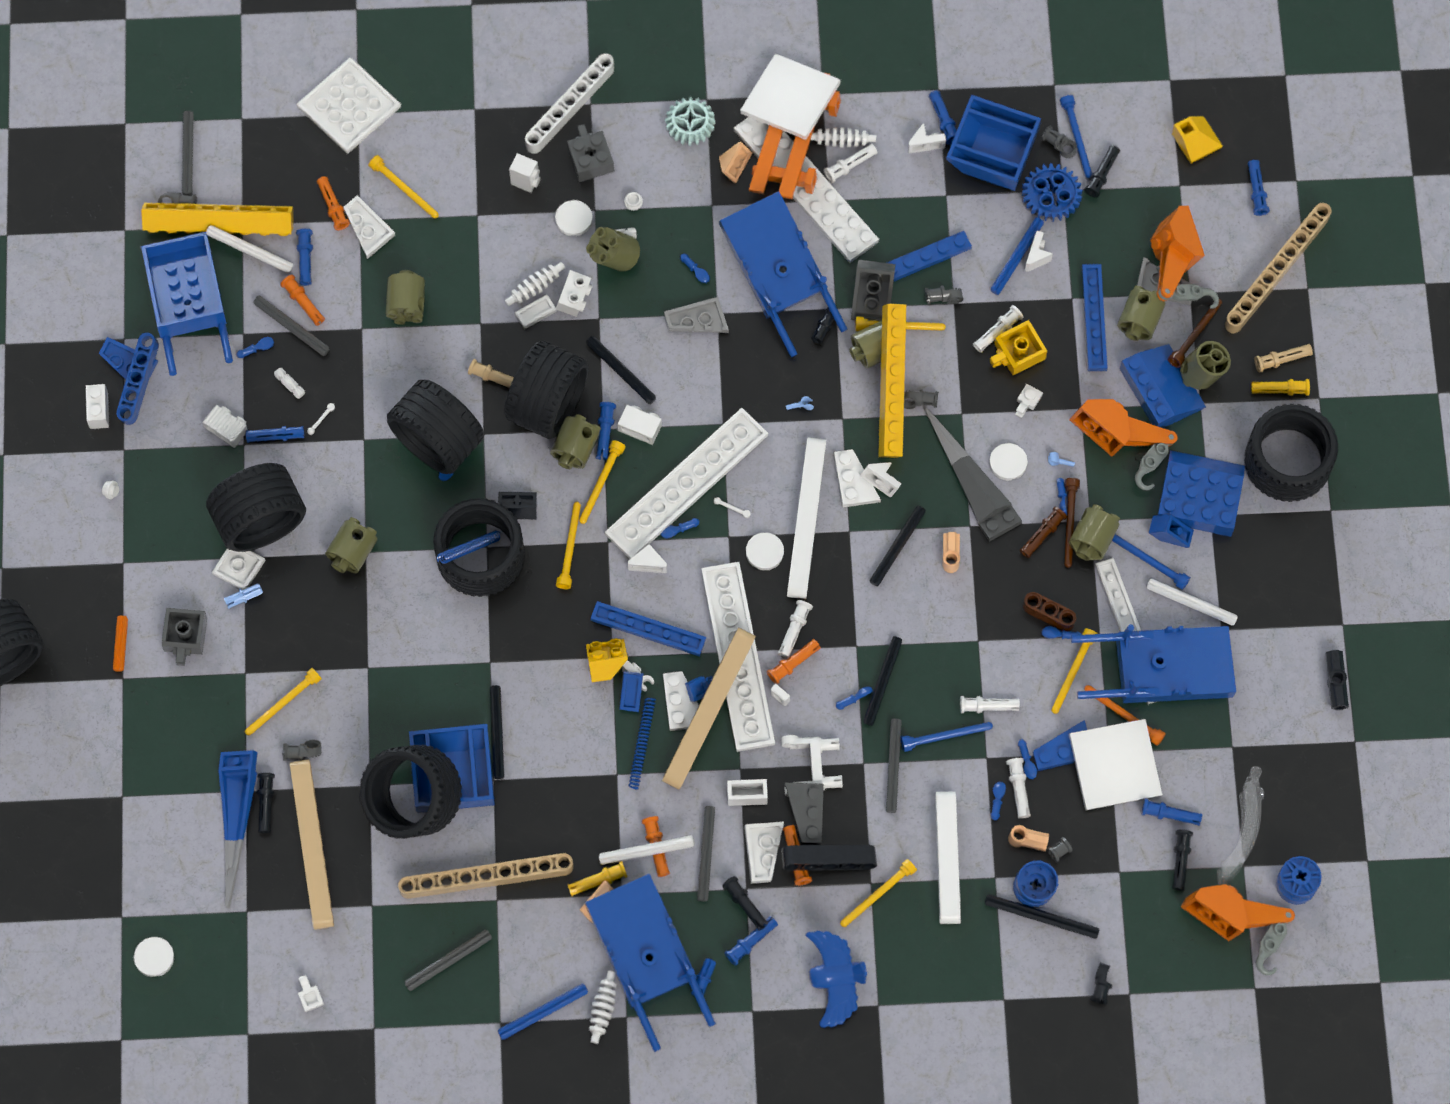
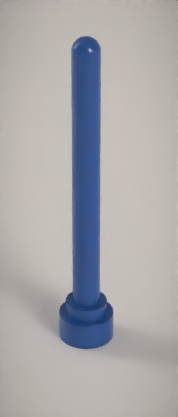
M1066 95L1060 98V104L1067 111L1085 177L1091 178L1092 171L1073 109L1076 102L1073 95Z
M1114 535L1112 539L1114 543L1173 579L1176 586L1181 590L1190 581L1191 577L1185 573L1178 574L1118 535Z
M986 722L917 738L909 737V735L901 737L903 752L912 751V748H915L917 745L991 730L993 724Z

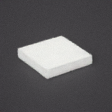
M226 549L212 574L244 590L254 580L264 564L265 558L252 551L236 552Z

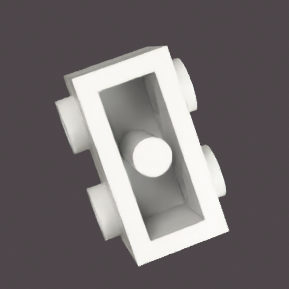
M570 270L556 310L577 317L579 311L583 312L586 301H583L584 296H589L592 285L589 284L591 278Z

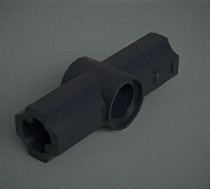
M1327 651L1325 653L1328 674L1327 685L1329 687L1331 709H1347L1349 704L1343 651ZM1333 677L1340 678L1341 683L1334 682Z

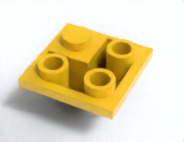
M1190 116L1174 124L1172 135L1190 163L1223 147L1204 116Z
M615 638L606 642L595 641L586 644L592 682L611 680L628 660L624 639Z

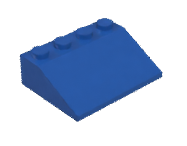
M1170 344L1136 353L1122 360L1120 365L1121 373L1152 425L1165 428L1206 408L1197 390L1184 385L1180 372L1181 367L1176 368L1168 362V357L1174 352Z

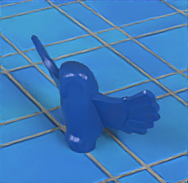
M829 931L807 932L805 936L815 944L823 961V965L815 966L809 970L811 986L818 989H827L828 992L826 1011L819 1025L821 1027H834L837 1024H843L845 1019L849 1018L852 1012L857 1010L856 1001L858 1000V995L856 994L855 983H866L867 969L865 962H852L851 949L848 947L847 940L841 939L838 935H832Z

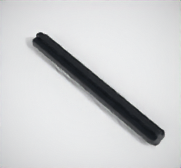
M987 894L985 899V905L1094 939H1097L1100 929L1098 927L991 894Z

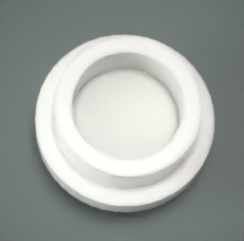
M631 192L625 196L624 204L629 210H638L643 204V199L640 194Z
M113 480L105 482L102 488V494L111 500L119 493L118 483Z

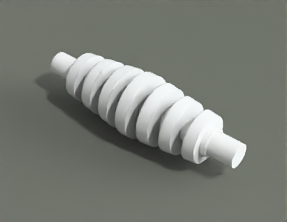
M840 127V134H837V128H833V133H829V128H826L825 133H822V129H818V132L812 134L811 140L818 141L820 145L822 141H825L827 146H829V141H832L833 147H836V141H840V148L844 147V141H847V147H851V142H855L854 147H857L859 142H862V146H866L868 142H876V135H868L864 130H862V134H859L858 129H855V134H851V128H848V133L844 134V127Z
M562 262L556 266L550 264L547 266L548 271L545 268L541 269L542 275L538 271L534 273V276L529 275L527 277L529 282L524 279L522 281L524 287L520 284L516 286L518 291L513 289L511 296L505 300V303L508 306L515 302L520 304L523 302L522 297L524 300L529 299L528 293L531 297L536 296L534 289L540 294L542 292L541 286L546 289L548 287L547 282L549 284L553 283L552 277L555 279L559 277V272L565 268Z
M608 971L606 979L601 980L600 985L603 987H599L597 991L601 995H596L594 1000L597 1002L592 1004V1008L596 1010H591V1015L596 1018H590V1023L594 1026H590L589 1031L592 1032L590 1042L598 1044L600 1036L605 1034L606 1029L602 1027H608L609 1022L606 1020L611 1019L612 1015L610 1013L614 1011V1007L611 1005L615 1004V999L612 997L616 996V991L612 989H616L617 984L614 982L615 972Z

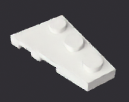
M358 196L343 207L367 259L395 236V232Z
M853 449L834 452L843 507L881 502L873 485L860 477L864 469Z
M683 672L664 673L663 679L670 731L688 729L699 704L697 701H690L685 686L687 680Z
M784 822L745 824L751 883L771 882Z

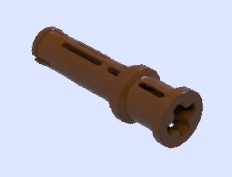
M1056 506L1052 508L1051 514L1042 520L1041 527L1020 549V552L1025 557L1030 558L1051 532L1053 533L1057 530L1060 522L1066 520L1067 515Z

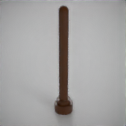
M1219 299V304L1216 308H1209L1181 348L1172 352L1168 357V362L1176 368L1181 367L1185 360V353L1222 305L1221 299Z
M1077 478L1065 479L1068 504L1064 565L1067 568L1072 566L1073 548L1070 547L1069 541L1074 533L1076 492L1080 489V480Z

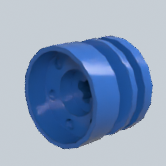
M1298 856L1285 862L1277 876L1276 888L1278 894L1290 904L1299 905L1310 901L1321 885L1322 875L1320 868L1316 862L1307 857ZM1297 875H1299V877H1303V881L1301 879H1297Z
M1032 861L1025 864L1013 882V892L1016 899L1021 904L1029 907L1045 905L1058 888V876L1055 869L1043 861ZM1033 882L1036 883V890H1034L1033 886L1031 885Z

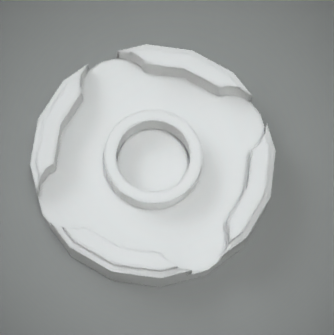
M567 201L560 205L556 211V225L560 232L567 236H581L591 227V210L581 201Z
M1006 443L997 446L993 450L989 463L995 476L1002 480L1011 481L1023 475L1028 461L1027 455L1022 448L1015 444Z
M771 533L754 535L746 546V557L749 563L759 570L776 568L784 556V546L781 540Z
M147 938L139 943L135 950V965L146 976H162L170 970L174 963L173 948L162 938Z

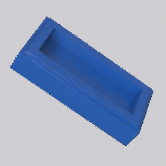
M624 671L619 710L639 712L644 673Z

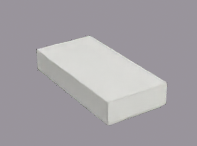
M545 295L516 311L515 315L525 330L557 312L549 296Z

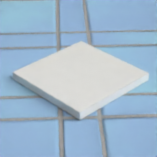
M775 54L741 108V114L806 140L840 85V79Z
M350 57L297 103V107L348 154L401 107V104Z
M1145 719L1069 734L1085 810L1162 796Z

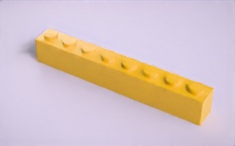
M144 203L141 209L142 230H148L151 233L166 231L167 233L185 231V233L192 234L195 232H207L208 227L212 225L229 234L241 233L242 235H250L252 233H259L263 236L270 234L287 236L292 234L294 228L293 207Z
M886 304L882 306L879 457L885 458L903 457L906 304Z

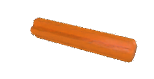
M127 616L117 617L113 669L117 672L124 670L128 626Z

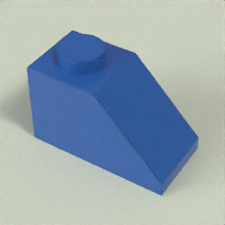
M1171 514L1153 516L1149 529V534L1159 541L1185 548L1190 547L1194 532L1193 529Z

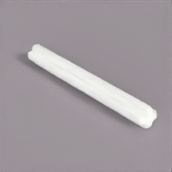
M210 225L207 229L206 234L282 271L290 273L293 268V263L217 227Z
M1150 579L1147 584V589L1233 626L1237 621V615L1157 580Z
M690 835L600 853L599 860L604 865L690 848L694 846V838Z

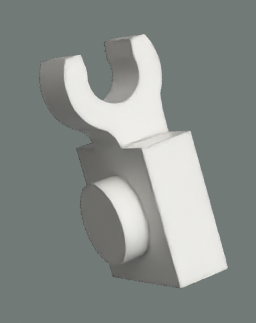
M1026 384L1017 398V402L1020 405L1015 415L1022 418L1028 408L1034 410L1043 392Z
M628 660L622 666L623 672L641 673L640 667L635 663L631 664ZM643 676V683L649 681L652 685L654 684V679L651 676ZM642 683V690L646 692L647 687Z
M306 975L299 977L303 991L299 992L298 995L305 1012L323 1006L324 1003L317 985L311 987Z

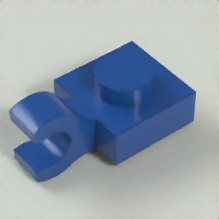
M700 676L685 683L691 702H696L704 697L713 678L712 676L707 678Z

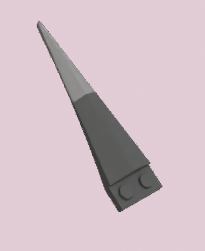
M925 408V412L958 478L976 521L988 541L990 542L1022 524V520L1012 507L1011 502L930 410Z

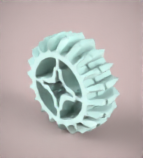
M692 97L689 98V101L683 98L682 103L676 100L675 106L671 105L670 111L666 113V129L669 131L670 137L674 136L675 141L681 139L682 145L685 141L688 142L689 146L692 142L698 145L699 140L704 142L705 137H710L711 132L714 131V113L711 112L710 106H706L705 101L700 103L699 98L693 101ZM690 116H691V121H692V122H691V126H689Z

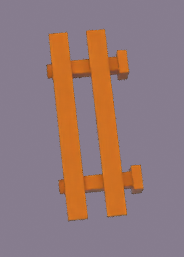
M835 91L824 109L829 111V116H837L841 103L839 91ZM769 125L757 165H754L752 169L753 178L749 191L764 194L767 181L781 183L779 192L782 198L792 199L796 186L805 187V193L813 194L817 182L816 169L808 168L807 172H802L801 169L814 127L806 140L795 137L786 168L772 165L783 130Z

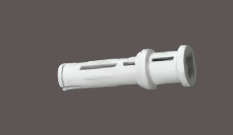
M870 144L849 158L838 160L837 164L824 169L825 176L831 183H834L835 179L842 175H847L850 169L876 155L877 149L873 144ZM865 154V155L862 156L861 158H859V159H857L856 161H854L856 158H858V157H860L861 155Z
M1012 305L1004 316L998 318V322L973 343L975 349L981 353L998 335L1005 330L1011 329L1012 325L1018 320H1022L1024 317L1020 310Z
M797 600L795 612L790 616L791 623L778 651V655L784 658L790 657L802 626L806 625L807 615L813 608L811 604L805 601Z
M960 696V713L965 711L981 713L987 710L1019 711L1020 708L1019 698L983 699L980 696L976 698Z
M1013 758L1007 760L1006 764L1009 765V781L1013 784L1018 818H1028L1031 815L1025 789L1027 777L1023 771L1022 763L1024 759Z

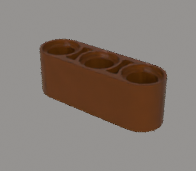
M1030 592L1025 596L1023 609L1026 613L1060 630L1070 631L1074 628L1076 614L1072 610L1036 592ZM1033 600L1037 605L1030 606L1028 601ZM1052 609L1054 614L1049 615L1045 610ZM1067 617L1072 622L1064 623L1062 619Z

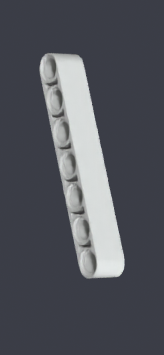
M600 55L526 134V148L530 153L540 152L613 74L614 60L611 55ZM609 64V66L603 67L602 65ZM593 76L598 77L597 79H594V80H593V79H590V77H593ZM580 89L586 90L585 92H578ZM567 102H573L574 104H572V105H567L566 103H567ZM555 115H561L562 117H560V118H555L554 116H555ZM545 127L550 128L548 131L542 130ZM533 140L538 141L536 144L530 143Z
M935 792L940 924H960L956 792Z

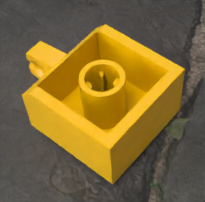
M1028 320L1001 333L995 338L994 345L997 348V354L990 358V363L993 368L1001 364L1007 365L1011 374L1015 375L1045 360L1047 349Z

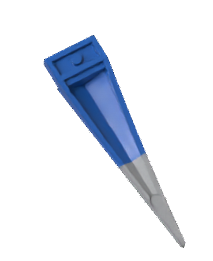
M254 750L221 752L218 772L225 839V906L228 909L231 905L258 773L255 771L258 752Z

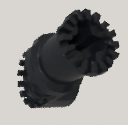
M1101 962L1095 976L1096 987L1093 995L1090 996V1000L1097 1004L1099 1002V1004L1107 1005L1109 989H1112V984L1106 982V975H1108L1107 972H1109L1110 965Z

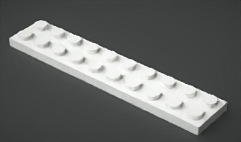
M748 117L735 126L734 131L759 159L769 125ZM784 131L772 165L786 168L794 143ZM805 156L801 171L807 172L808 168L816 169L817 182L813 194L805 193V187L796 186L793 199L847 261L851 263L879 242V238Z
M741 408L607 529L605 535L631 559L657 538L669 525L768 436V432Z
M739 562L701 568L719 664L738 627L753 634ZM755 639L726 696L737 752L775 745Z

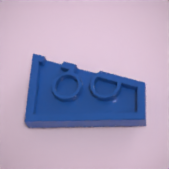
M107 337L99 354L123 378H127L135 349ZM143 357L140 360L139 364H145L147 361V357ZM155 359V361H154V365H153V368H152V371H151V375H152V373H153V371H154V369H155V367H156V365H157V363H158V360H156V359ZM136 376L134 379V383L139 382L142 376Z
M1085 720L1033 751L1037 771L1075 763L1069 734L1087 730Z

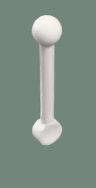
M329 403L323 415L312 427L308 428V434L313 435L316 427L327 414L335 410L333 403Z
M719 497L714 499L715 504H721L741 513L744 518H749L751 515L749 510L743 511L721 501Z

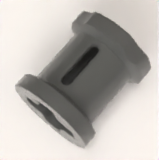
M1064 837L1060 838V841L1054 846L1046 848L1049 856L1055 862H1058L1059 858L1066 853L1073 851L1071 845Z

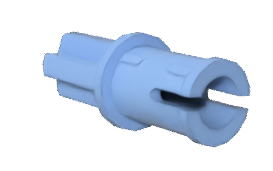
M257 583L244 590L239 589V592L224 597L228 609L240 603H247V600L262 594L263 591L260 584Z

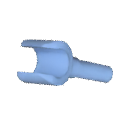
M804 396L800 402L786 405V409L804 407L807 410H812L814 406L808 404V402L813 400Z
M1051 452L1048 456V462L1051 466L1059 464L1075 466V462L1059 459V453Z

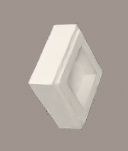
M775 683L771 688V696L783 706H786L790 702V695Z

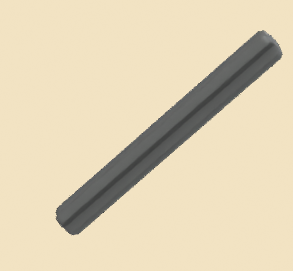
M184 111L182 195L192 196L194 115L192 111Z
M257 296L254 299L255 306L322 356L329 352L330 349L326 344L262 296Z
M901 719L891 720L886 812L896 813Z
M705 806L698 885V901L703 902L708 901L715 819L714 806Z
M482 931L404 982L407 989L412 991L490 941L492 937L489 931Z

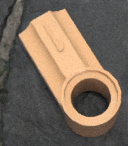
M948 532L943 534L942 567L947 573H954L959 569L960 534ZM952 559L956 563L949 564L947 560Z
M1022 825L1014 826L1008 836L1009 843L1014 847L1023 846L1040 851H1046L1049 834L1029 830ZM1014 833H1020L1023 839H1016Z

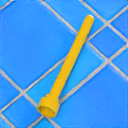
M379 155L371 159L368 166L373 171L384 174L431 217L438 218L439 213L385 166L384 160Z
M856 316L855 331L858 332L879 321H868L864 317ZM906 322V329L943 331L946 328L944 323Z
M612 440L609 446L610 455L579 519L581 524L587 522L616 458L623 454L626 446L619 441Z
M580 502L573 504L562 574L557 577L556 587L561 589H570L572 585L569 573L581 508Z
M1085 628L1082 635L1098 633L1091 629ZM1095 642L1082 643L1051 709L1052 713L1057 714L1089 646Z
M313 668L306 672L307 675L304 676L305 679L246 728L245 734L248 736L253 734L306 687L321 681L322 678Z
M909 859L902 862L900 870L840 921V925L842 927L849 925L904 876H912L917 871L914 864Z

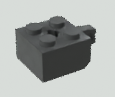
M585 124L577 126L579 137L568 140L567 144L578 181L582 182L613 173L614 162L603 130L588 134Z
M166 608L162 648L164 652H173L176 655V663L179 666H185L186 656L191 654L203 655L208 619L205 611Z

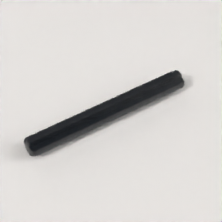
M590 336L587 339L586 344L648 404H652L656 400V395L596 337Z
M918 505L914 509L870 578L872 585L877 587L880 585L924 516L926 510Z
M896 636L892 637L863 721L868 726H873L902 644V639Z
M493 685L490 687L493 771L495 779H504L501 687Z

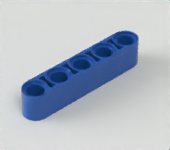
M143 333L138 339L117 408V417L126 425L134 424L138 418L159 348L158 340L150 333ZM152 339V344L145 347V342ZM143 357H147L146 363L140 365V360ZM141 375V380L134 383L135 377ZM132 393H136V398L129 401V396ZM131 411L130 417L124 419V413Z

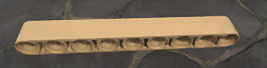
M1319 203L1315 206L1229 312L1225 322V328L1228 332L1237 333L1242 329L1327 224L1331 214V208L1328 204ZM1322 212L1326 216H1320L1318 213ZM1307 226H1313L1315 229L1311 230ZM1296 239H1301L1304 243H1299ZM1290 252L1293 256H1287L1285 253ZM1274 266H1280L1282 270H1277ZM1268 279L1271 283H1265L1263 280ZM1252 293H1258L1260 297H1255ZM1246 306L1249 310H1243L1241 307ZM1230 320H1236L1238 324H1233Z
M738 627L662 779L663 782L680 790L754 642L755 635Z
M310 760L290 762L314 930L334 927Z
M562 853L413 875L400 879L398 888L402 897L411 899L559 877L572 872L573 860L570 855ZM562 861L570 863L566 868H561L559 864ZM542 864L550 866L547 871L539 869ZM522 867H529L531 869L527 874L520 872ZM505 869L511 871L510 875L507 877H503L500 875V873ZM485 872L491 874V877L487 880L481 878V875ZM465 875L472 877L467 883L461 881ZM446 878L452 880L451 884L447 886L443 885L442 881ZM426 881L432 882L430 888H423L422 884ZM406 884H411L413 886V888L410 891H404L402 889L403 886Z

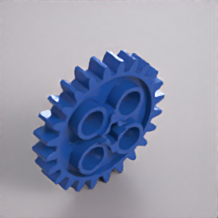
M1050 163L1049 168H1046L1043 164L1042 170L1036 167L1035 173L1030 171L1029 177L1025 178L1026 183H1023L1022 187L1024 189L1022 190V196H1025L1023 203H1027L1026 209L1032 208L1031 214L1037 212L1038 218L1043 215L1044 221H1047L1048 217H1051L1052 222H1054L1055 217L1062 221V215L1069 218V212L1074 214L1075 208H1079V202L1082 199L1080 195H1082L1083 190L1079 189L1081 188V182H1077L1078 176L1072 177L1073 171L1067 173V167L1061 170L1060 164L1056 168H1053L1052 163ZM1055 180H1059V181H1061L1062 183H1061V184H1056L1054 181H1055ZM1037 185H1043L1045 188L1040 189ZM1064 196L1068 200H1061L1060 197ZM1048 201L1050 204L1044 205L1042 202Z

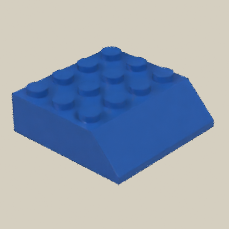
M971 95L946 159L964 174L1015 191L1039 131L1041 118Z
M1170 450L1157 515L1171 514L1191 529L1231 537L1236 522L1245 466Z
M487 724L409 731L410 746L426 745L445 753L446 757H449L456 766L455 768L459 772L458 775L462 785L459 809L495 805ZM411 761L415 809L417 813L427 812L432 797L431 784L424 770Z

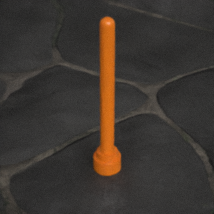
M1086 685L1084 688L1085 691L1096 690L1090 685ZM1095 698L1128 722L1139 720L1109 698ZM1147 725L1151 739L1150 742L1158 746L1166 733L1160 729H1152Z

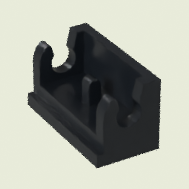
M498 492V502L506 506L508 511H511L517 519L537 520V492Z

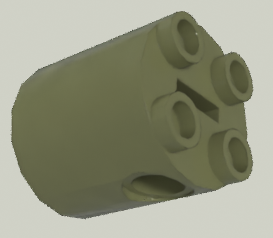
M608 227L597 228L591 236L589 244L586 246V251L594 262L618 271H627L633 268L640 256L639 243L634 237Z
M402 270L388 277L386 316L393 319L395 324L403 325L405 321L422 322L425 280L423 277L410 270Z
M1135 286L1130 292L1117 326L1131 340H1150L1153 337L1166 303L1158 298L1157 291L1151 292L1141 286Z
M882 320L852 334L850 337L853 346L849 348L850 354L855 362L860 360L866 369L881 362Z
M1206 341L1200 344L1184 358L1185 360L1180 368L1183 383L1188 387L1198 390L1210 387L1230 368L1231 359L1229 352L1223 345L1215 341Z
M576 414L575 417L567 416L551 448L550 454L558 460V465L565 469L571 470L572 467L584 468L600 435L601 428L596 424L588 423L582 415Z
M1096 504L1085 509L1069 541V545L1075 550L1076 555L1087 561L1102 560L1120 525V518L1117 515L1103 511L1104 509Z
M353 517L345 520L325 552L326 556L333 562L331 566L341 573H345L346 570L358 573L378 541L376 537L377 532L371 527L365 528L360 525V521Z

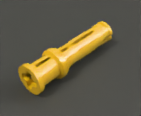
M1290 379L1287 382L1252 381L1251 392L1252 394L1287 393L1290 396H1293V394L1309 396L1310 382L1309 379L1305 381Z
M620 861L618 865L603 868L600 873L568 884L571 896L601 885L604 880L612 884L614 880L622 877L628 878L622 861Z

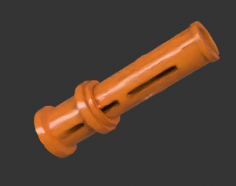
M325 176L319 178L317 184L329 208L328 215L332 217L334 229L339 231L347 228L350 222L346 219L344 208L339 205L328 178Z
M289 275L283 279L280 286L289 292L290 298L298 302L316 326L320 325L319 321L323 323L325 317L322 316L305 295V289L303 286L300 287L295 281V276Z
M812 639L791 657L779 661V664L772 670H767V675L774 684H779L783 677L787 674L791 675L796 666L821 649L818 642Z
M658 816L648 817L641 821L645 826L647 834L645 838L649 843L662 841L663 833L659 829ZM665 853L653 855L657 876L664 877L669 875L670 872Z
M795 825L784 827L783 831L787 846L800 845ZM793 870L796 886L805 885L812 881L807 870Z

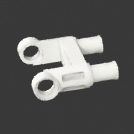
M787 735L781 738L782 747L790 749L810 748L812 781L793 783L824 784V790L825 788L843 787L842 775L824 777L821 764L822 751L840 750L839 738H799L796 735Z

